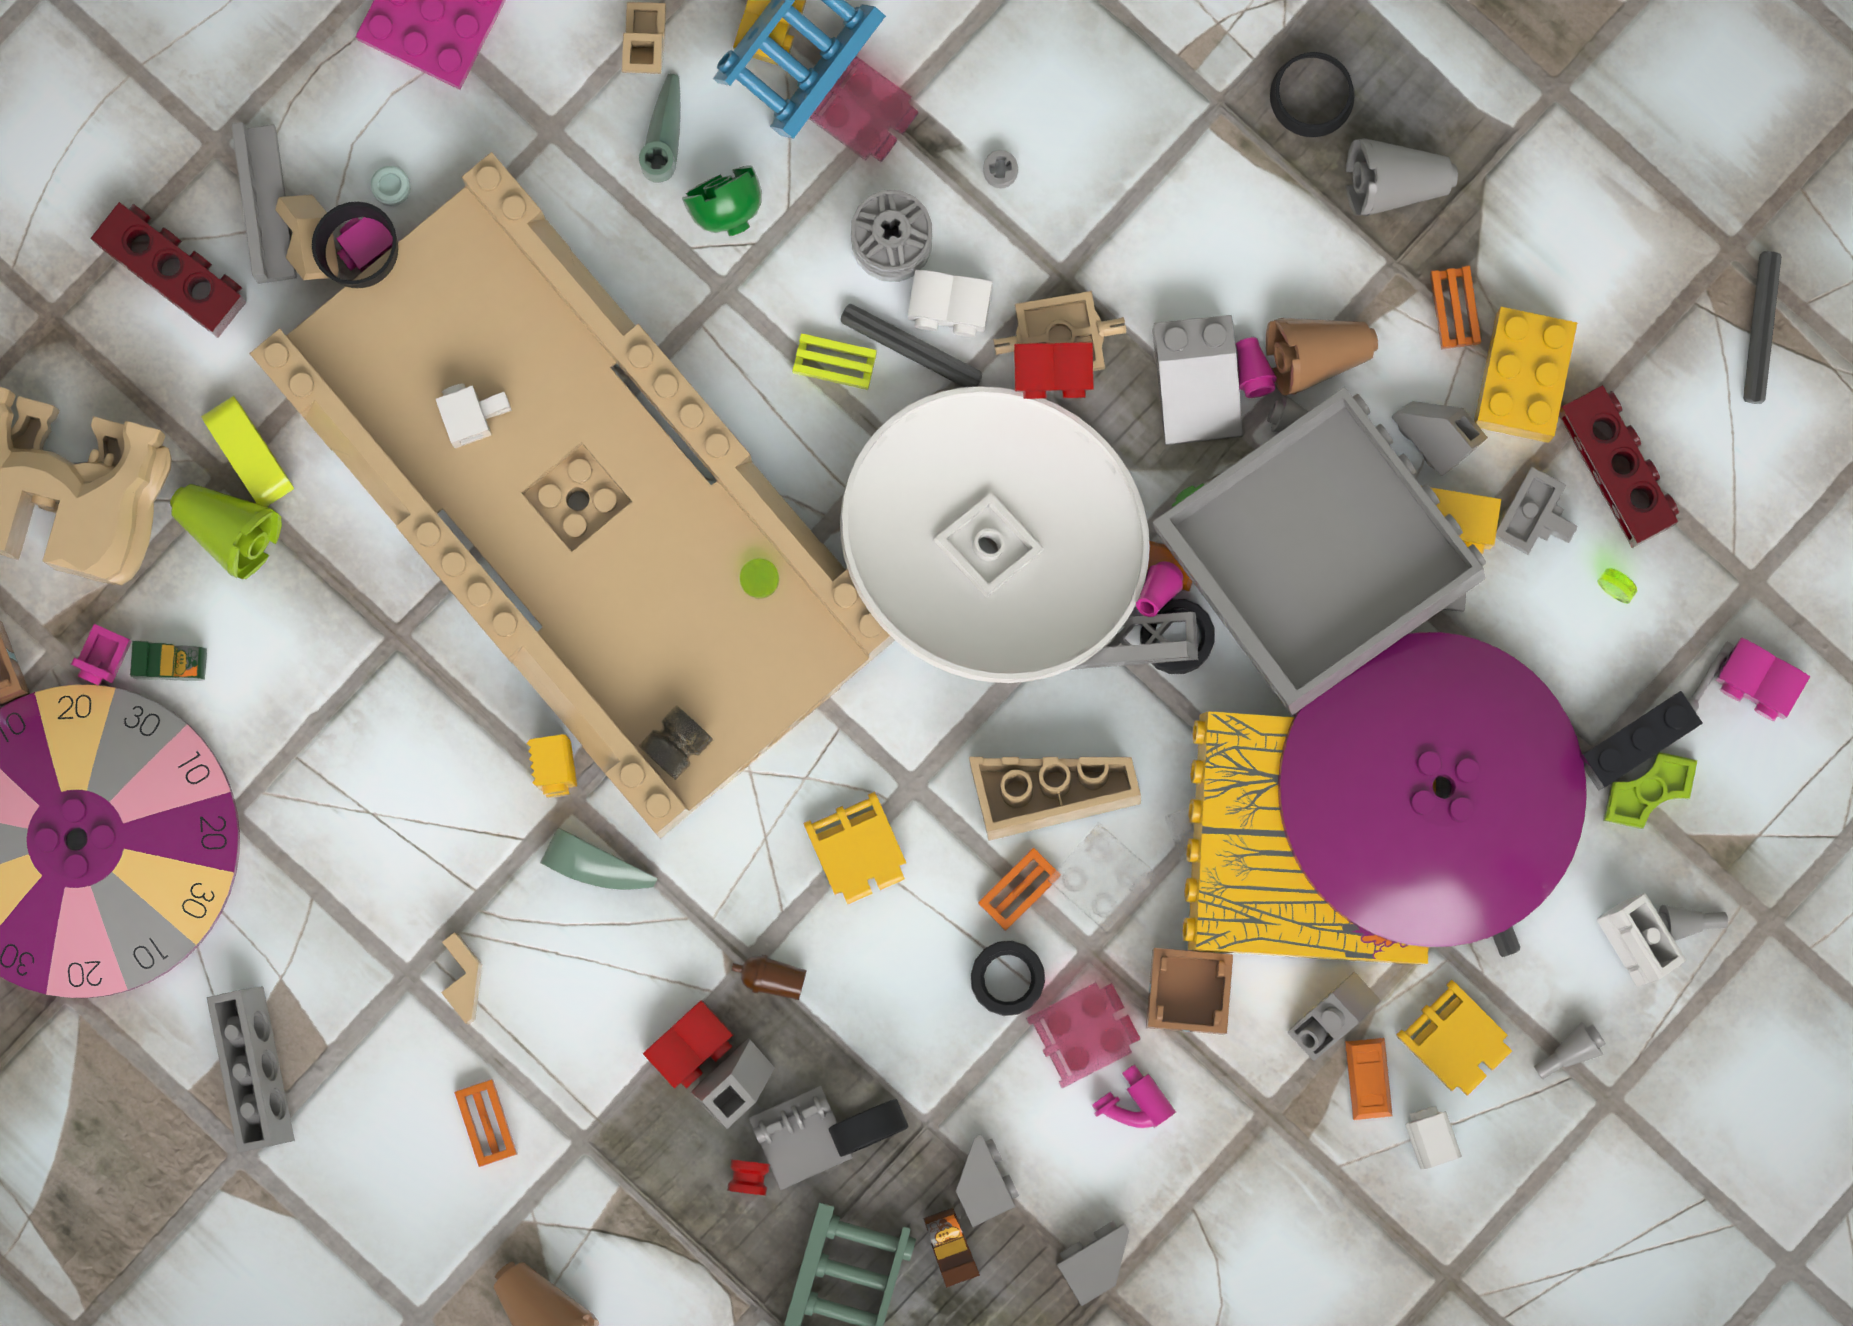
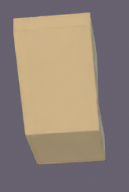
M627 2L626 33H623L622 73L661 74L665 46L666 3Z
M313 195L279 197L275 210L293 232L286 259L303 280L329 278L319 269L312 253L313 233L317 224L327 212ZM332 233L326 246V260L330 270L337 277L339 268Z
M454 932L442 943L466 974L441 993L465 1024L470 1025L476 1019L482 964L459 934Z

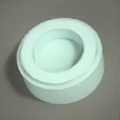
M385 166L377 170L373 175L371 190L374 197L381 204L397 206L408 198L411 184L408 176L402 169L396 166Z

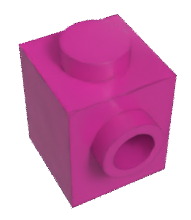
M366 217L361 220L353 218L340 229L341 235L336 238L342 247L337 252L339 257L350 271L357 267L361 273L390 250L393 242L391 233L382 223Z

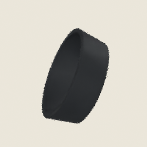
M1321 52L1303 53L1286 62L1276 73L1270 88V103L1278 121L1289 131L1304 137H1321L1333 133L1346 122L1354 105V87L1349 72L1339 60ZM1305 58H1319L1334 64L1342 71L1349 84V97L1344 109L1337 117L1322 124H1307L1295 119L1286 111L1280 98L1279 88L1285 70L1293 62Z
M348 202L334 207L321 218L313 233L312 253L317 266L327 277L346 287L366 288L379 283L391 272L398 257V241L392 221L380 208L365 202ZM366 217L379 221L389 230L393 240L391 253L386 263L376 273L364 279L343 280L337 278L330 270L326 260V246L333 231L345 221L353 218Z

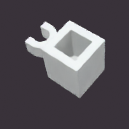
M465 384L448 387L442 391V397L436 398L449 439L454 448L491 436L492 434L486 419L512 411L505 392L479 401L474 387L466 388Z

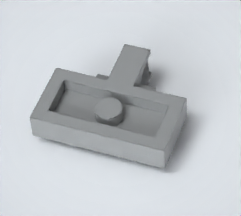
M1531 467L1496 531V538L1529 555L1538 537L1547 541L1550 535H1553L1569 543L1578 526L1560 517L1564 509L1556 505L1566 485Z

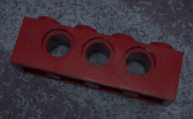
M119 202L90 239L99 248L216 338H219L246 304L245 299L239 294L243 288L226 274L219 279L211 273L209 269L212 264L196 251H193L189 256L178 246L182 241L163 227L158 232L151 227L148 222L152 218L135 204H132L128 209ZM145 235L150 238V244L145 251L140 253L132 251V242L136 237ZM167 260H180V269L176 274L172 276L162 274V266ZM200 282L210 283L211 291L206 298H193L192 291L195 285Z
M1602 385L1562 406L1559 417L1631 548H1634L1677 524L1679 521L1676 515L1679 514V510L1669 493L1664 495L1656 482L1660 480V475L1650 459L1645 461L1638 447L1641 446V441L1637 432L1631 425L1626 427L1619 415L1622 412V406L1613 391L1607 393ZM1604 422L1608 424L1612 431L1611 438L1609 440L1598 439L1593 433L1594 423ZM1614 456H1623L1629 461L1630 472L1628 474H1619L1614 471L1611 464ZM1633 490H1642L1648 495L1649 506L1647 508L1640 509L1632 504L1630 495Z

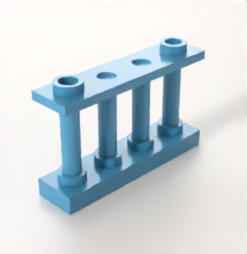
M771 0L734 51H728L717 64L718 72L713 79L719 84L729 86L732 85L735 79L774 111L775 120L770 127L780 136L794 139L886 17L875 6L861 4L860 7L853 8L845 0H821L844 20L843 25L845 27L839 35L830 38L792 6L795 0ZM781 18L786 20L821 50L820 55L822 57L814 68L807 69L769 37V34ZM758 49L762 50L798 81L797 86L799 88L790 99L784 100L745 67Z

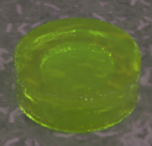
M761 558L747 562L740 572V584L743 591L755 599H764L771 596L779 585V574L774 564Z
M1613 568L1605 569L1597 580L1599 586L1607 594L1622 603L1629 604L1638 592L1636 584L1629 577Z

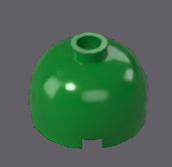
M747 165L733 169L732 171L735 175L733 178L731 175L722 177L720 174L689 190L686 193L687 196L682 197V200L693 221L703 230L713 233L727 231L729 236L737 235L750 228L748 220L757 214L762 203V190L753 166Z

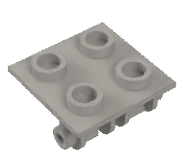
M821 1086L749 1118L780 1190L853 1158L851 1154L840 1157L829 1132V1127L836 1124L837 1121Z

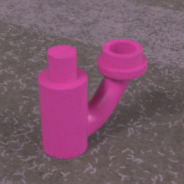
M1135 1064L1122 1074L1131 1085L1126 1090L1141 1109L1140 1112L1130 1111L1117 1106L1116 1103L1120 1099L1118 1096L1114 1097L1111 1091L1092 1104L1096 1111L1094 1113L1096 1117L1104 1114L1113 1120L1135 1128H1155L1176 1113L1149 1074L1143 1076Z

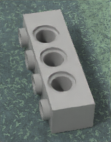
M264 987L241 989L206 997L238 1153L295 1141Z

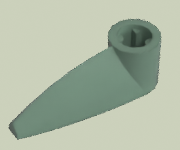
M668 74L650 121L645 146L639 154V163L644 176L655 183L669 180L676 169L681 102L679 76L675 74ZM654 155H662L663 160L667 163L666 165H660V169H653L648 160L654 159Z
M557 828L540 861L541 864L566 877L608 889L631 890L654 887L658 879L560 828Z

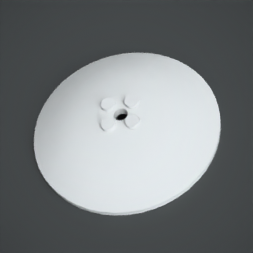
M984 386L957 388L930 395L906 406L889 418L865 444L850 472L842 498L840 533L843 555L851 580L868 611L894 640L912 654L935 667L969 679L998 683L1028 682L1052 677L1076 667L1098 653L1115 637L1132 613L1145 583L1150 550L1146 512L1138 488L1119 455L1096 430L1072 412L1046 399H1023V392H1015L1013 389ZM982 538L992 539L997 544L998 552L994 554L985 553L979 547L978 540Z

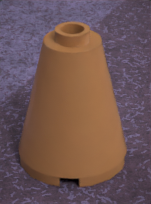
M1278 318L1270 321L1267 325L1266 354L1267 356L1274 355L1276 367L1272 368L1277 377L1274 383L1282 395H1295L1371 360L1374 351L1378 350L1377 334L1365 322Z
M509 1262L496 1273L495 1278L497 1281L493 1288L512 1326H599V1321L593 1313L526 1263L521 1262L515 1265L514 1262Z

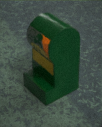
M132 641L130 676L134 679L205 680L207 648Z

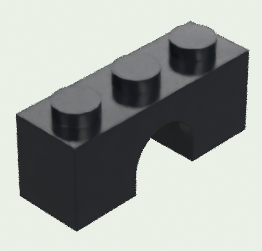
M1679 691L1580 757L1584 762L1586 773L1599 791L1703 724L1683 692Z

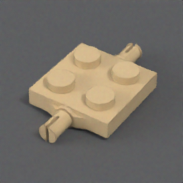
M1092 291L1015 304L1018 322L1016 336L993 339L996 355L1014 352V344L1093 342V371L1105 369L1102 352L1104 336L1126 334L1124 317L1101 321L1095 311Z

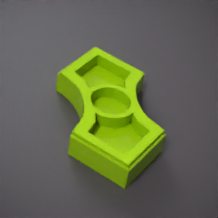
M1662 752L1657 753L1652 767L1641 778L1630 782L1611 783L1603 821L1643 829L1650 813L1661 803L1671 799H1690L1698 760Z

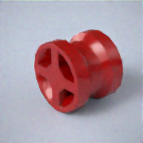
M731 1159L730 1167L734 1173L733 1180L728 1183L727 1191L766 1196L767 1187L764 1184V1177L769 1172L770 1164Z

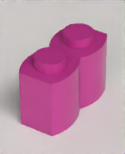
M1740 638L1718 674L1716 681L1722 684L1720 688L1722 693L1739 702L1743 697L1749 699L1756 704L1754 711L1771 721H1775L1777 717L1783 720L1788 717L1810 676L1793 665L1775 657L1760 646Z

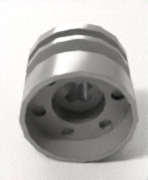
M883 190L870 195L858 206L851 221L852 250L857 263L868 275L881 281L900 282L913 277L915 270H921L926 265L932 251V222L925 206L916 197L901 190ZM895 225L898 226L900 237L892 236L889 240L885 239V230L883 228L892 229Z

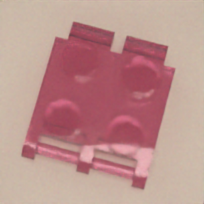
M856 56L810 116L809 120L865 161L871 155L882 162L897 143V138L888 131L893 128L903 135L918 115V111L909 104L912 101V96ZM855 67L857 70L845 86L841 88V83ZM832 95H835L836 98L826 109L823 115H819V112L826 105V103L829 101Z
M1095 982L1026 1018L1029 1025H1034L1045 1046V1049L1042 1050L1045 1057L1050 1056L1062 1080L1059 1081L1061 1088L1132 1053L1129 1045L1141 1039L1129 1015L1117 1021L1115 1020L1113 1013L1125 1007L1112 983L1099 989ZM1041 1019H1044L1051 1035L1053 1036L1056 1042L1055 1044L1052 1045L1040 1021ZM1058 1050H1060L1072 1075L1068 1076L1057 1054Z

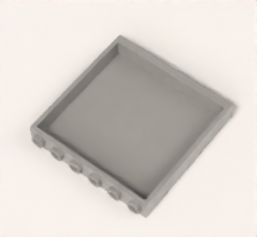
M1345 387L1152 522L1157 535L1291 715L1485 580L1484 568L1482 566L1486 564V561L1480 551L1473 544L1469 547L1466 546L1459 537L1463 531L1451 514L1443 516L1436 506L1440 501L1428 484L1420 486L1413 476L1417 472L1411 461L1404 453L1397 456L1390 446L1394 443L1393 439L1381 423L1375 427L1367 416L1371 411L1359 394L1352 397Z

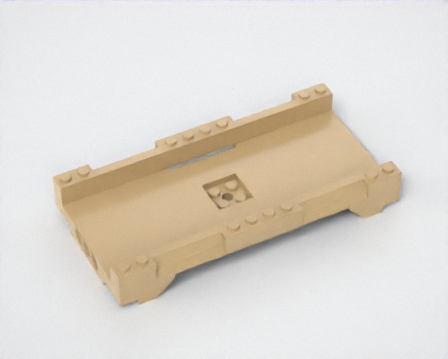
M491 152L462 176L465 187L398 242V257L387 277L379 283L366 288H350L345 286L288 335H285L279 328L249 354L330 450H333L394 522L396 528L507 659L516 666L582 744V747L661 839L835 694L844 683L895 640L868 611L856 591L848 569H845L828 548L818 540L753 464L750 453L639 324L635 326L571 251L568 244L545 219L542 210ZM391 249L354 280L367 278L381 269L389 258ZM618 364L716 478L717 481L714 484L710 485L611 369L614 365ZM457 384H465L466 388L473 386L479 401L505 392L512 411L486 419L492 435L454 448L436 402V398L443 396L442 391ZM575 492H585L590 498L587 507L579 511L571 509L568 505L570 496ZM441 510L446 512L541 624L542 628L538 632L437 515Z

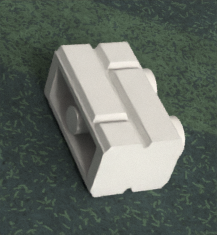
M1646 893L1620 902L1597 918V922L1623 965L1629 971L1637 987L1663 978L1686 961Z

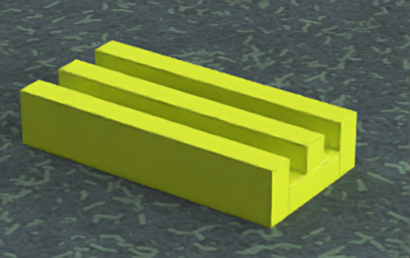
M801 333L792 372L868 390L877 350ZM807 345L859 356L867 358V362L865 364L806 350ZM807 359L864 372L863 379L804 366L803 361Z

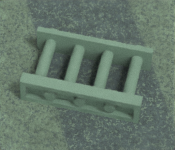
M819 1202L784 1326H801L804 1314L812 1316L813 1313L858 1326H884L902 1259L910 1261L916 1238L909 1236L911 1228L903 1226L900 1238L840 1221V1216L833 1215L835 1206ZM837 1236L896 1253L890 1275H883L829 1259L828 1254L822 1253L826 1237L834 1240V1237ZM825 1274L884 1291L879 1314L819 1298L818 1293L811 1291L815 1276L823 1278Z

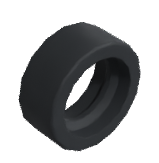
M1171 599L1157 613V615L1195 612L1196 623L1200 630L1198 660L1151 663L1156 669L1168 674H1186L1198 669L1208 659L1215 643V627L1209 614L1199 604L1187 599ZM1150 624L1153 628L1156 629L1157 624ZM1142 626L1140 631L1141 644H1145L1153 635L1144 626Z
M1015 941L996 942L986 947L975 959L971 971V987L978 1002L988 1011L1002 1016L1018 1015L1030 1009L1041 997L1045 984L1044 967L1038 955L1027 945ZM1003 955H1012L1020 958L1027 964L1031 973V983L1028 991L1023 997L1015 1001L1004 1002L998 1000L988 992L985 986L984 975L987 966L994 959Z
M893 1099L829 1127V1132L840 1157L902 1132L909 1126L898 1100Z

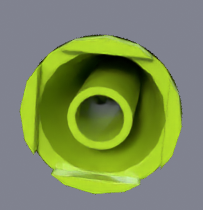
M195 484L178 488L170 501L172 517L235 578L238 577L243 580L256 573L269 557L268 554L264 553L269 541L274 544L278 541L282 520L281 516L271 508Z

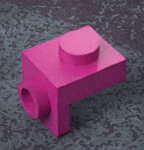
M94 624L78 659L74 657L71 665L80 669L78 677L99 686L102 679L113 683L132 641Z

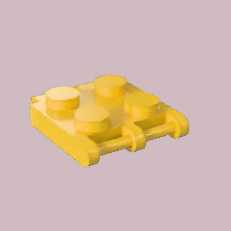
M875 791L868 794L869 798L846 809L840 806L836 808L837 813L814 823H811L810 820L803 823L834 895L842 892L847 904L873 894L868 884L870 879L875 878L880 890L905 879L900 866L906 864V860ZM873 806L874 808L850 820L847 817L867 807ZM838 820L841 821V824L836 825L823 832H820L818 834H816L815 830H818L833 822H836Z
M1450 980L1446 984L1448 989L1430 1007L1426 1004L1421 1009L1423 1014L1405 1032L1401 1029L1396 1036L1450 1091L1458 1087L1468 1096L1487 1077L1478 1065L1483 1062L1492 1071L1512 1050L1503 1042L1508 1035L1453 980ZM1454 994L1456 997L1437 1015L1435 1012ZM1429 1019L1431 1022L1412 1040L1410 1037Z

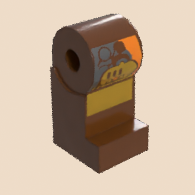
M953 1207L923 1218L946 1288L980 1276Z

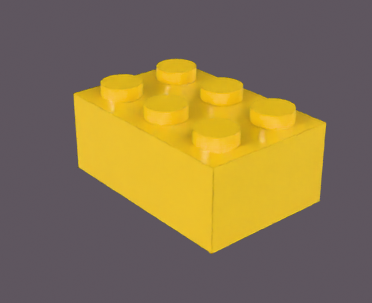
M1500 307L1494 320L1474 422L1480 429L1546 443L1553 439L1557 427L1577 322Z

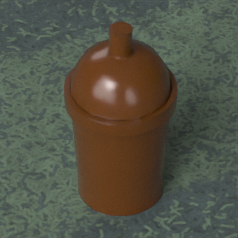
M763 954L762 956L749 957L743 965L733 963L731 971L741 973L742 983L751 989L753 993L758 994V992L799 1000L807 970L767 958L768 956Z

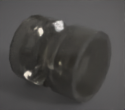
M676 705L662 720L663 729L661 731L653 730L639 745L652 760L675 780L691 765L689 757L691 755L699 756L713 741V738Z

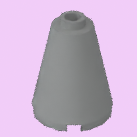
M1367 138L1354 140L1348 152L1346 172H1353V185H1346L1349 205L1355 215L1369 216L1446 196L1450 193L1451 188L1457 184V167L1455 164H1451L1447 156Z

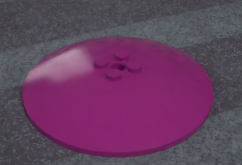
M1442 632L1411 633L1405 635L1297 711L1284 742L1279 766L1278 798L1282 825L1295 861L1307 881L1333 910L1352 924L1368 933L1404 945L1451 947L1470 944L1492 937L1523 920L1542 904L1564 876L1577 849L1585 819L1587 790L1584 762L1580 757L1582 752L1572 724L1557 698L1532 670L1515 657L1483 641L1458 634ZM1438 776L1447 778L1451 783V793L1445 799L1439 798L1433 791V782Z

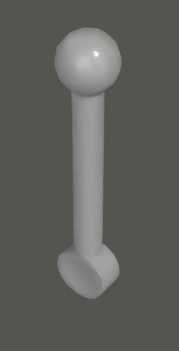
M1728 641L1721 649L1692 698L1687 699L1695 712L1699 708L1698 701L1734 647Z

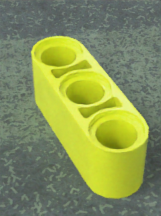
M235 396L230 397L201 416L257 504L267 507L295 489Z

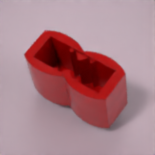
M1093 342L1014 344L1015 392H1023V399H1047L1046 391H1062V398H1086V390H1094Z
M701 1000L655 1041L643 1055L674 1089L680 1084L687 1089L703 1074L699 1067L708 1058L711 1057L716 1062L733 1047L728 1040L734 1034L707 1004Z

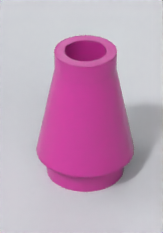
M1251 337L1238 341L1235 346L1238 357L1239 389L1244 391L1247 398H1258L1272 393L1275 390L1274 382L1277 377L1259 345L1258 338Z
M1162 561L1148 569L1143 589L1136 602V607L1141 614L1147 617L1156 616L1159 610L1182 590L1183 574L1176 565Z

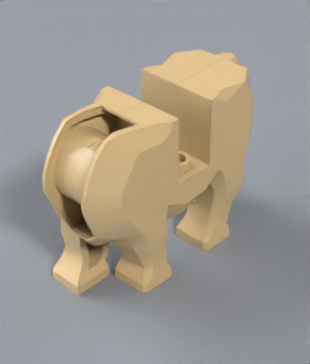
M0 387V555L19 560L36 504L40 509L56 513L42 560L44 563L57 571L112 585L125 584L134 577L141 567L150 542L154 502L171 471L172 459L170 450L162 446L166 435L161 430L129 421L120 424L93 416L91 427L98 441V450L93 449L91 451L88 462L74 464L57 453L43 450L45 441L52 432L51 423L57 419L60 410L53 405L18 396L16 406L19 418L11 428L14 416L11 406L14 402L15 394L6 388Z

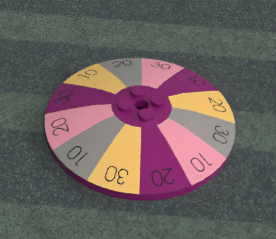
M100 685L53 687L31 693L0 708V977L25 989L46 995L66 998H95L133 990L168 973L183 962L213 929L228 901L237 873L240 854L238 811L231 786L217 757L199 734L175 713L155 701L119 688ZM75 828H81L87 834V843L80 850H72L67 845V835Z

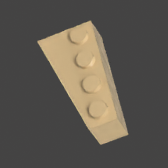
M969 757L988 841L1141 804V793L1131 757H1080L1079 759H1058V757H1043V759Z

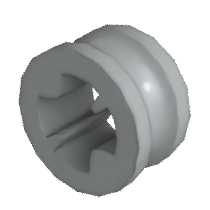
M1002 150L989 154L983 165L986 181L995 188H1006L1013 184L1018 174V165L1015 157L1011 153ZM1004 160L1005 166L1007 167L1010 164L1012 170L1005 172V178H996V172L990 173V168L996 167V161Z

